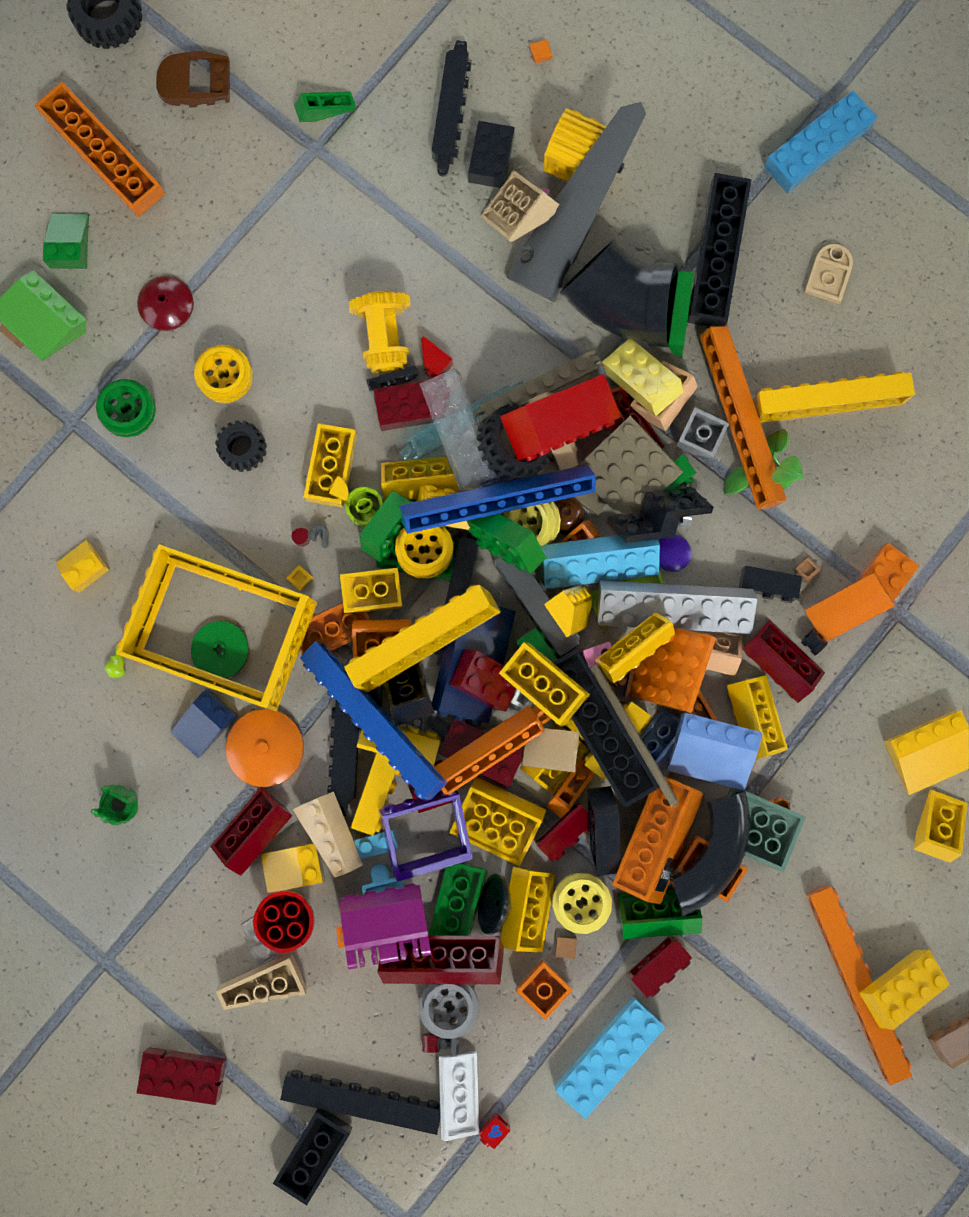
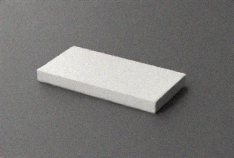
M468 1051L458 1053L456 1056L452 1054L439 1056L441 1140L448 1141L479 1134L477 1052Z

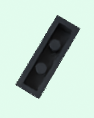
M745 565L741 570L739 588L754 589L755 594L762 595L764 599L773 600L775 597L780 598L781 602L792 603L799 599L803 576Z

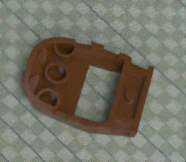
M204 51L183 52L166 57L157 70L156 88L159 97L169 105L180 106V104L189 105L190 108L202 104H207V106L215 105V101L225 100L226 103H229V57ZM202 59L210 62V93L190 92V61Z

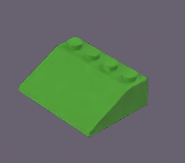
M34 270L19 278L0 297V322L41 361H44L86 333L87 319Z

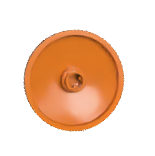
M270 709L255 710L242 716L231 728L226 741V756L232 771L244 782L258 787L275 786L288 780L299 768L304 755L303 736L297 724L287 715Z

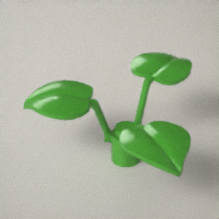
M785 429L771 434L766 440L771 455L778 466L771 478L775 483L781 484L783 489H786L793 481L804 478L801 462L798 457L790 456L780 463L776 453H781L786 449L789 435ZM743 466L734 469L727 477L724 484L725 495L738 493L749 485Z

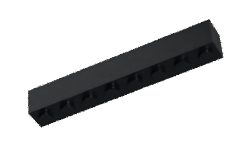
M300 1070L288 1071L285 1076L280 1098L282 1101L434 1135L438 1133L441 1119L438 1101H421L419 1097L412 1095L403 1097L395 1091L385 1093L381 1092V1089L377 1087L362 1088V1085L358 1083L344 1084L342 1080L336 1078L326 1080L322 1079L323 1076L318 1074L308 1076L304 1075Z

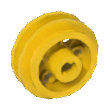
M216 345L208 348L199 356L195 364L194 378L198 388L208 399L217 403H231L239 400L248 392L252 384L253 371L247 357L239 349L231 345ZM222 361L220 365H216L217 362ZM231 361L236 362L234 367L230 366ZM210 370L213 371L212 376H208ZM214 383L219 384L218 388H214L212 385Z
M444 526L408 534L405 528H403L396 539L395 552L399 565L407 574L415 578L429 579L439 576L448 568L453 559V542L450 533ZM419 535L423 536L421 540H417L415 537ZM434 536L437 538V540L435 542H432L430 540V537ZM413 545L414 549L408 551L407 546ZM426 549H428L430 551L428 554L420 553L421 550L425 551ZM436 549H441L442 553L437 555L435 551ZM417 558L419 563L412 561V559Z

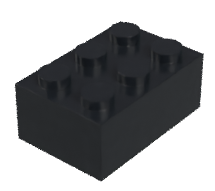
M478 121L468 171L469 183L497 188L503 186L507 179L515 127Z
M419 662L384 683L390 710L397 726L435 713L425 676Z

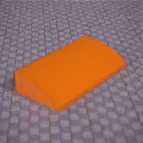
M874 572L804 611L820 636L829 641L894 607L895 604L879 576Z
M343 602L312 616L300 648L301 654L303 655L315 641L325 644L330 651L351 642L353 620H371L368 612L344 613Z

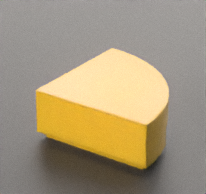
M337 476L329 494L347 502L349 498L348 487L344 480Z

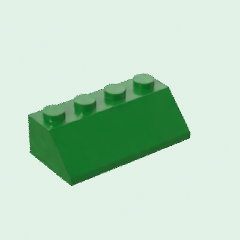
M666 889L661 904L647 902L627 892L618 893L619 917L623 939L702 933L703 918L701 909L681 916L673 889Z

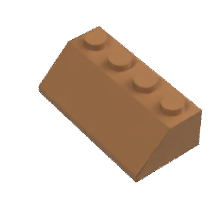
M969 1012L966 1014V1017L961 1020L951 1021L948 1027L937 1029L928 1037L938 1059L952 1069L969 1060Z

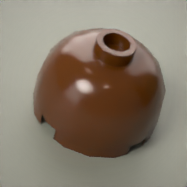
M573 497L554 501L559 509L561 519L559 534L567 535L584 521V509L581 503Z

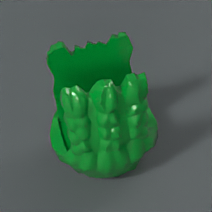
M105 785L101 788L103 794L100 798L99 808L91 809L90 811L95 817H100L103 823H110L111 825L125 824L134 818L138 812L137 795L134 791L127 790L121 785ZM114 798L126 803V808L122 812H115L112 809L111 804Z

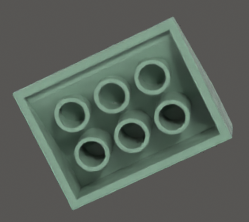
M731 787L727 796L744 790ZM746 791L750 811V834L745 856L784 872L806 817Z

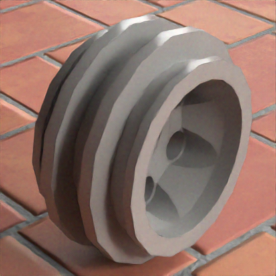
M428 984L419 1001V1014L423 1025L432 1034L440 1038L454 1039L466 1034L474 1026L478 1016L479 1000L475 989L470 984ZM448 989L449 992L443 995L441 993V990ZM458 991L463 994V997L460 999L455 995ZM436 999L438 1005L432 1006L431 1000ZM446 1001H452V1005L454 1007L452 1009H447V1005L444 1003ZM466 1006L467 1012L461 1013L460 1007ZM437 1014H441L443 1016V1019L441 1021H438L435 1018ZM455 1017L457 1023L451 1024L450 1018Z

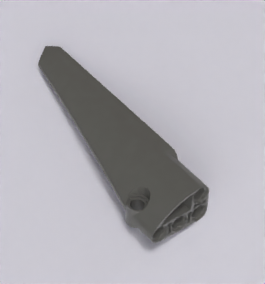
M641 102L619 108L555 199L559 204L555 214L547 222L536 227L524 246L519 249L518 256L507 279L552 302L556 301L563 287L562 282L570 266L575 262L595 222L597 212L645 118L646 112ZM529 251L532 254L531 258L527 261L523 260V253Z

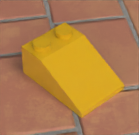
M398 568L340 574L344 613L402 609Z
M930 790L916 830L914 850L949 863L960 857L963 850L967 803Z
M314 843L261 854L268 893L309 886L325 881L321 855Z

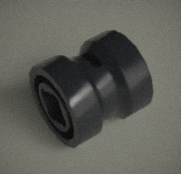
M813 629L802 639L801 644L808 647L810 652L816 656L826 647L828 641L819 637L818 632Z

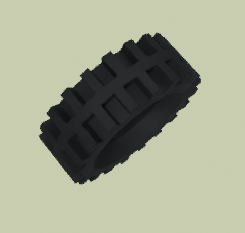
M516 403L512 406L506 404L483 419V424L478 427V431L481 433L476 436V440L481 441V445L477 448L478 451H483L484 456L481 457L483 462L487 460L490 464L488 469L490 471L495 469L497 471L496 476L500 478L504 475L506 481L531 477L544 468V465L549 462L547 457L552 454L551 450L550 453L539 456L537 453L538 457L527 461L526 458L518 461L504 448L500 433L505 427L500 416L518 409L519 404Z

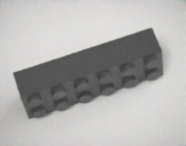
M501 557L494 560V567L538 631H543L547 637L546 642L549 647L553 646L556 650L557 658L560 659L580 644L578 642L580 637L577 633L569 637L565 636L544 605L552 597L548 598L546 595L547 590L543 583L536 581L535 572L533 571L529 574L524 570L519 571L513 564L504 562Z

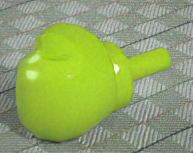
M117 645L115 656H111L105 665V672L110 678H121L126 673L124 669L125 658L116 654Z

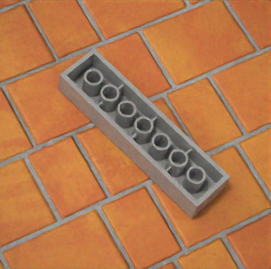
M600 580L596 618L597 624L602 626L637 627L656 612L670 620L674 628L682 630L752 634L758 598L754 589Z

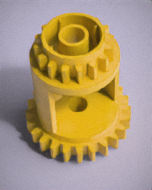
M374 291L366 293L362 297L351 299L348 302L349 312L357 315L359 318L366 319L370 350L362 353V359L366 360L367 368H371L372 373H389L404 369L403 365L407 364L409 348L402 347L399 344L396 315L403 313L404 309L410 307L409 294L394 293L393 291Z

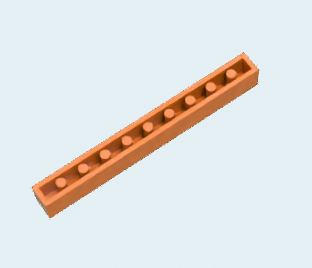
M728 326L710 327L700 335V339L757 510L775 508L787 501L782 485L775 483L771 478L776 467Z
M825 885L806 893L805 895L885 1082L891 1086L912 1077L910 1071L912 1069L911 1063L907 1057H904L902 1050H904L903 1044L894 1034L896 1028L894 1030L879 1028L859 992L872 983L870 978L872 973L868 964L864 963L861 957L864 955L860 945L855 943L853 938L855 937V932L851 925L848 926L846 922L848 917L845 909L840 907L838 903L840 898L836 889Z

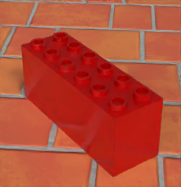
M604 374L500 416L518 461L525 458L527 461L538 457L537 453L539 456L551 452L550 448L554 451L564 447V442L568 445L577 441V436L579 439L589 436L590 430L592 434L603 429L602 425H604V428L614 425V420L621 417Z

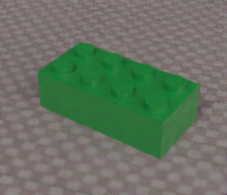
M500 514L467 520L470 527L469 531L476 537V543L482 550L487 549L493 556L501 557L504 562L513 564L519 571L524 570L531 574L546 559L539 542L531 530Z

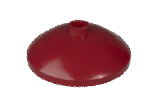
M160 276L150 280L143 286L138 296L137 307L141 318L147 325L156 330L170 331L181 327L187 322L193 311L194 300L190 289L183 281L172 276ZM165 297V300L160 301V298Z

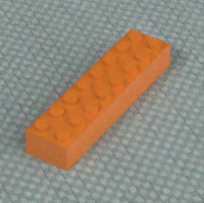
M62 81L34 105L47 123L137 218L165 195L161 185Z

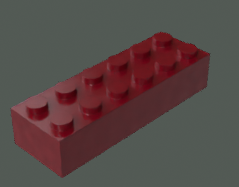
M428 936L431 955L422 956L420 940L418 939L419 957L413 955V943L410 942L404 943L407 956L405 960H401L399 943H396L399 961L381 964L379 959L377 970L383 984L500 985L504 946L500 936Z

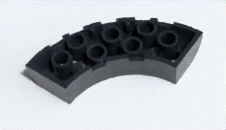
M745 790L707 802L710 815V832L703 850L692 865L682 872L669 877L681 916L695 912L714 900L728 886L740 868L746 853L750 834V811Z

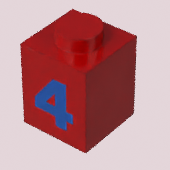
M495 1112L479 1130L480 1141L486 1147L491 1146L495 1149L510 1132V1125Z

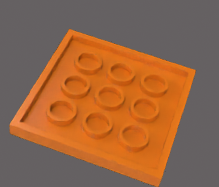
M674 628L675 635L671 637L670 641L657 648L653 655L646 657L635 668L629 697L692 713L716 638L711 635Z

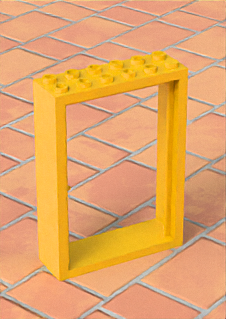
M159 544L158 548L153 552L151 566L146 570L144 584L139 588L137 602L132 606L130 620L124 626V635L117 644L116 654L266 709L277 711L318 602L309 596ZM176 567L236 587L239 591L245 590L296 608L265 692L144 649Z

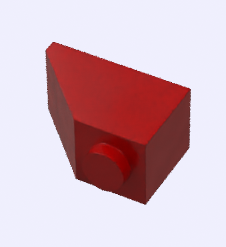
M423 336L421 343L425 374L431 379L442 378L453 365V359Z

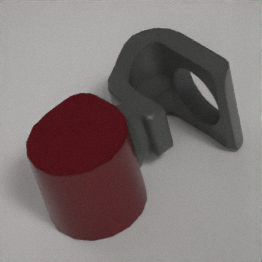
M322 525L315 526L312 529V533L306 528H297L291 535L296 545L304 547L309 544L310 540L317 541L318 534L322 533V547L327 548L329 545V532Z
M432 1033L422 1034V1052L437 1053L440 1049L450 1048L453 1056L459 1053V1037L450 1039L440 1038Z

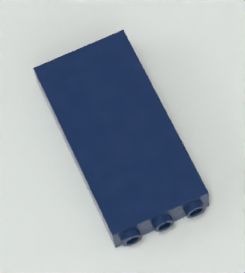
M498 606L501 611L499 614L445 646L432 699L434 711H437L436 715L447 718L449 714L454 715V720L464 722L465 719H469L470 724L481 726V723L489 724L492 708L450 686L449 683L465 649L477 650L503 665L516 611Z

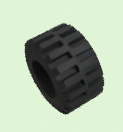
M239 420L235 421V424L228 423L229 427L227 428L223 426L221 428L222 434L219 432L217 434L219 440L215 441L217 446L216 452L219 454L220 459L232 470L237 469L239 472H243L244 469L247 472L251 471V467L257 468V463L263 462L262 456H266L265 449L267 448L265 439L258 428L252 423L249 424L247 421L241 423ZM245 437L251 440V447L247 453L243 455L232 454V445L237 439Z

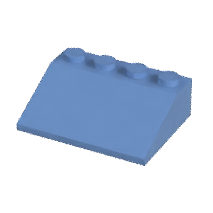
M681 713L667 771L745 790L758 754L762 732L689 713Z

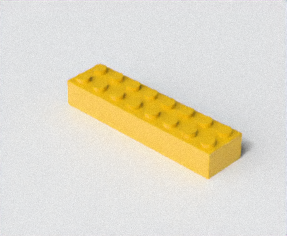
M898 371L894 372L893 375L887 376L885 373L876 374L871 378L859 376L855 380L841 378L832 383L825 380L818 382L816 385L802 383L798 387L792 388L791 385L781 386L776 390L764 388L756 395L753 402L760 423L904 405L915 395L912 373Z
M473 585L463 595H457L451 598L448 604L433 609V613L418 618L412 626L400 629L399 634L394 637L385 638L381 645L369 648L363 656L351 659L344 668L353 686L370 692L499 614L501 611L491 593L480 585Z

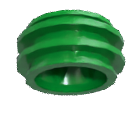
M121 379L111 382L102 389L97 397L96 412L98 419L109 432L119 437L129 438L139 436L148 430L154 421L156 406L153 397L144 385L135 380ZM130 394L129 398L123 397V395ZM141 399L142 404L137 405L136 400ZM113 413L117 414L116 419L111 418Z

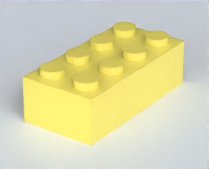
M628 339L602 361L606 375L655 417L684 393L681 379L634 340Z

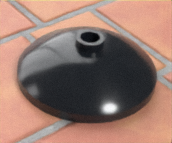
M493 874L486 880L478 905L479 926L482 932L488 935H493L501 929L511 910L509 886L505 878L500 874Z

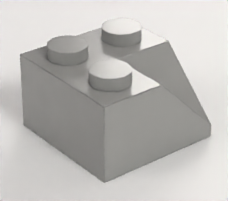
M694 408L676 447L694 455L714 458L729 423Z

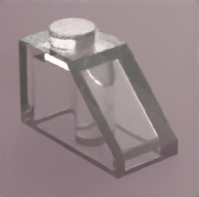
M253 917L241 923L249 952L260 964L278 954L259 942L253 929Z

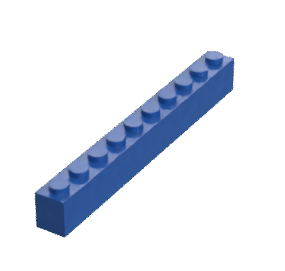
M583 465L399 505L401 521L407 534L594 493L596 492V478L590 467Z
M315 641L300 657L304 662V668L316 676L315 680L321 686L327 688V694L340 703V709L352 717L351 721L357 727L363 729L364 736L377 745L376 750L389 759L388 763L393 769H398L402 774L401 778L403 781L413 786L415 789L414 793L420 799L431 800L448 782L366 691L353 686L344 666L325 644Z

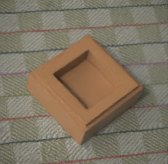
M807 556L793 570L797 575L803 576L802 580L807 583L821 569Z
M557 936L555 957L575 959L577 938Z

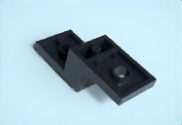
M692 487L672 488L663 491L655 490L654 492H645L640 512L608 516L606 523L626 543L675 537L680 517L711 514L714 506Z

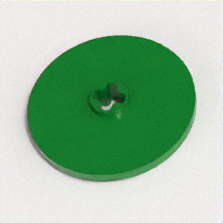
M216 621L203 626L196 633L191 644V657L196 668L223 678H228L238 673L245 665L249 654V645L244 633L237 626L224 621ZM219 645H221V647L225 649L223 652H221V655H219L218 652H215V649L219 648Z

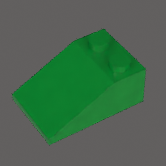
M51 214L43 242V261L50 269H87L88 214Z

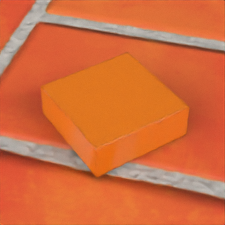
M547 39L530 44L529 48L535 64L552 59L553 55Z

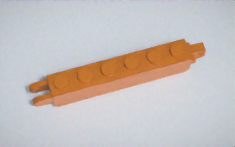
M528 705L435 766L434 768L448 782L441 789L444 794H451L542 734L544 730L542 725L551 718L536 705L532 708Z

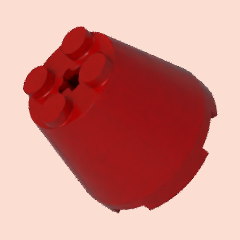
M288 890L277 891L265 897L258 905L253 917V929L257 939L264 946L277 953H289L302 947L312 935L315 924L314 912L310 903L302 895ZM285 916L293 919L289 922V919H285Z

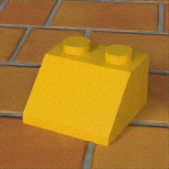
M85 540L56 562L61 576L70 588L78 593L110 570L88 540Z

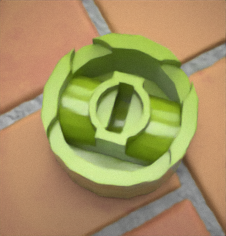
M360 487L349 494L348 501L345 503V509L353 524L359 528H365L384 502L376 490Z

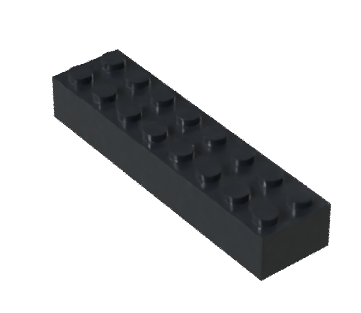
M714 173L710 185L687 323L708 327H723L728 322L752 179Z
M575 649L553 662L590 694L571 719L624 809L660 788L579 651Z

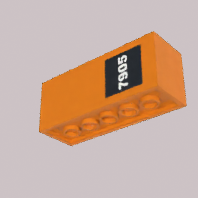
M665 777L680 802L679 805L671 807L661 788L649 794L612 886L642 900L657 904L662 902L670 882L669 877L673 875L705 796L704 793L668 777Z

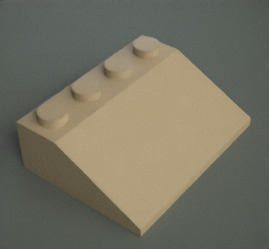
M513 170L480 217L506 239L513 242L547 222L555 214L559 204Z

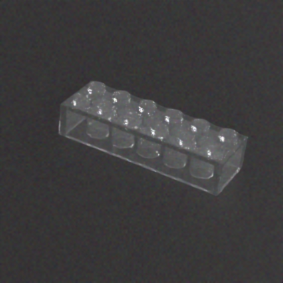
M454 368L420 383L460 491L477 489L501 479L496 476L497 471L495 469L491 471L488 469L490 464L487 460L483 462L481 458L484 456L483 451H478L477 447L481 445V441H477L476 436L481 433L478 431L480 423L460 372Z

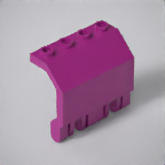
M411 883L404 885V888L396 889V887H389L382 892L367 891L364 895L356 896V894H349L340 899V915L348 970L358 968L356 951H358L360 968L365 967L363 951L371 950L372 963L377 965L376 947L379 950L381 964L399 961L396 943H399L401 960H405L407 956L404 943L412 942L413 955L419 957L418 939L420 940L422 956L431 955L420 885Z

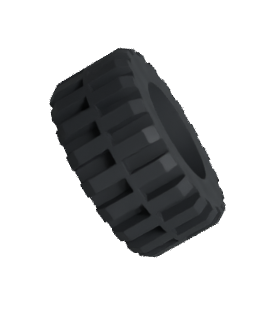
M67 0L68 16L76 31L85 42L92 44L94 47L100 48L102 46L103 49H110V46L117 48L119 44L123 43L125 45L129 42L128 39L130 37L133 39L136 35L135 31L140 29L142 8L139 0ZM116 1L119 3L116 12L108 18L94 19L90 17L92 10L101 2Z

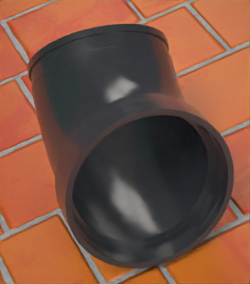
M614 239L596 254L560 291V294L564 295L567 301L582 316L600 328L620 337L647 342L648 346L669 348L678 279L677 263L656 262L654 266L644 264L631 257Z

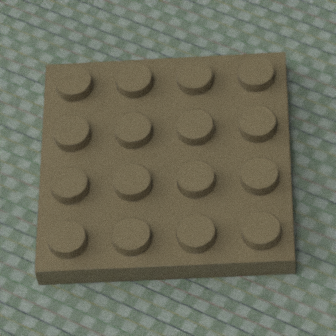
M631 416L620 424L577 466L588 465L596 478V493L616 514L640 512L645 492L663 491L683 473V470Z

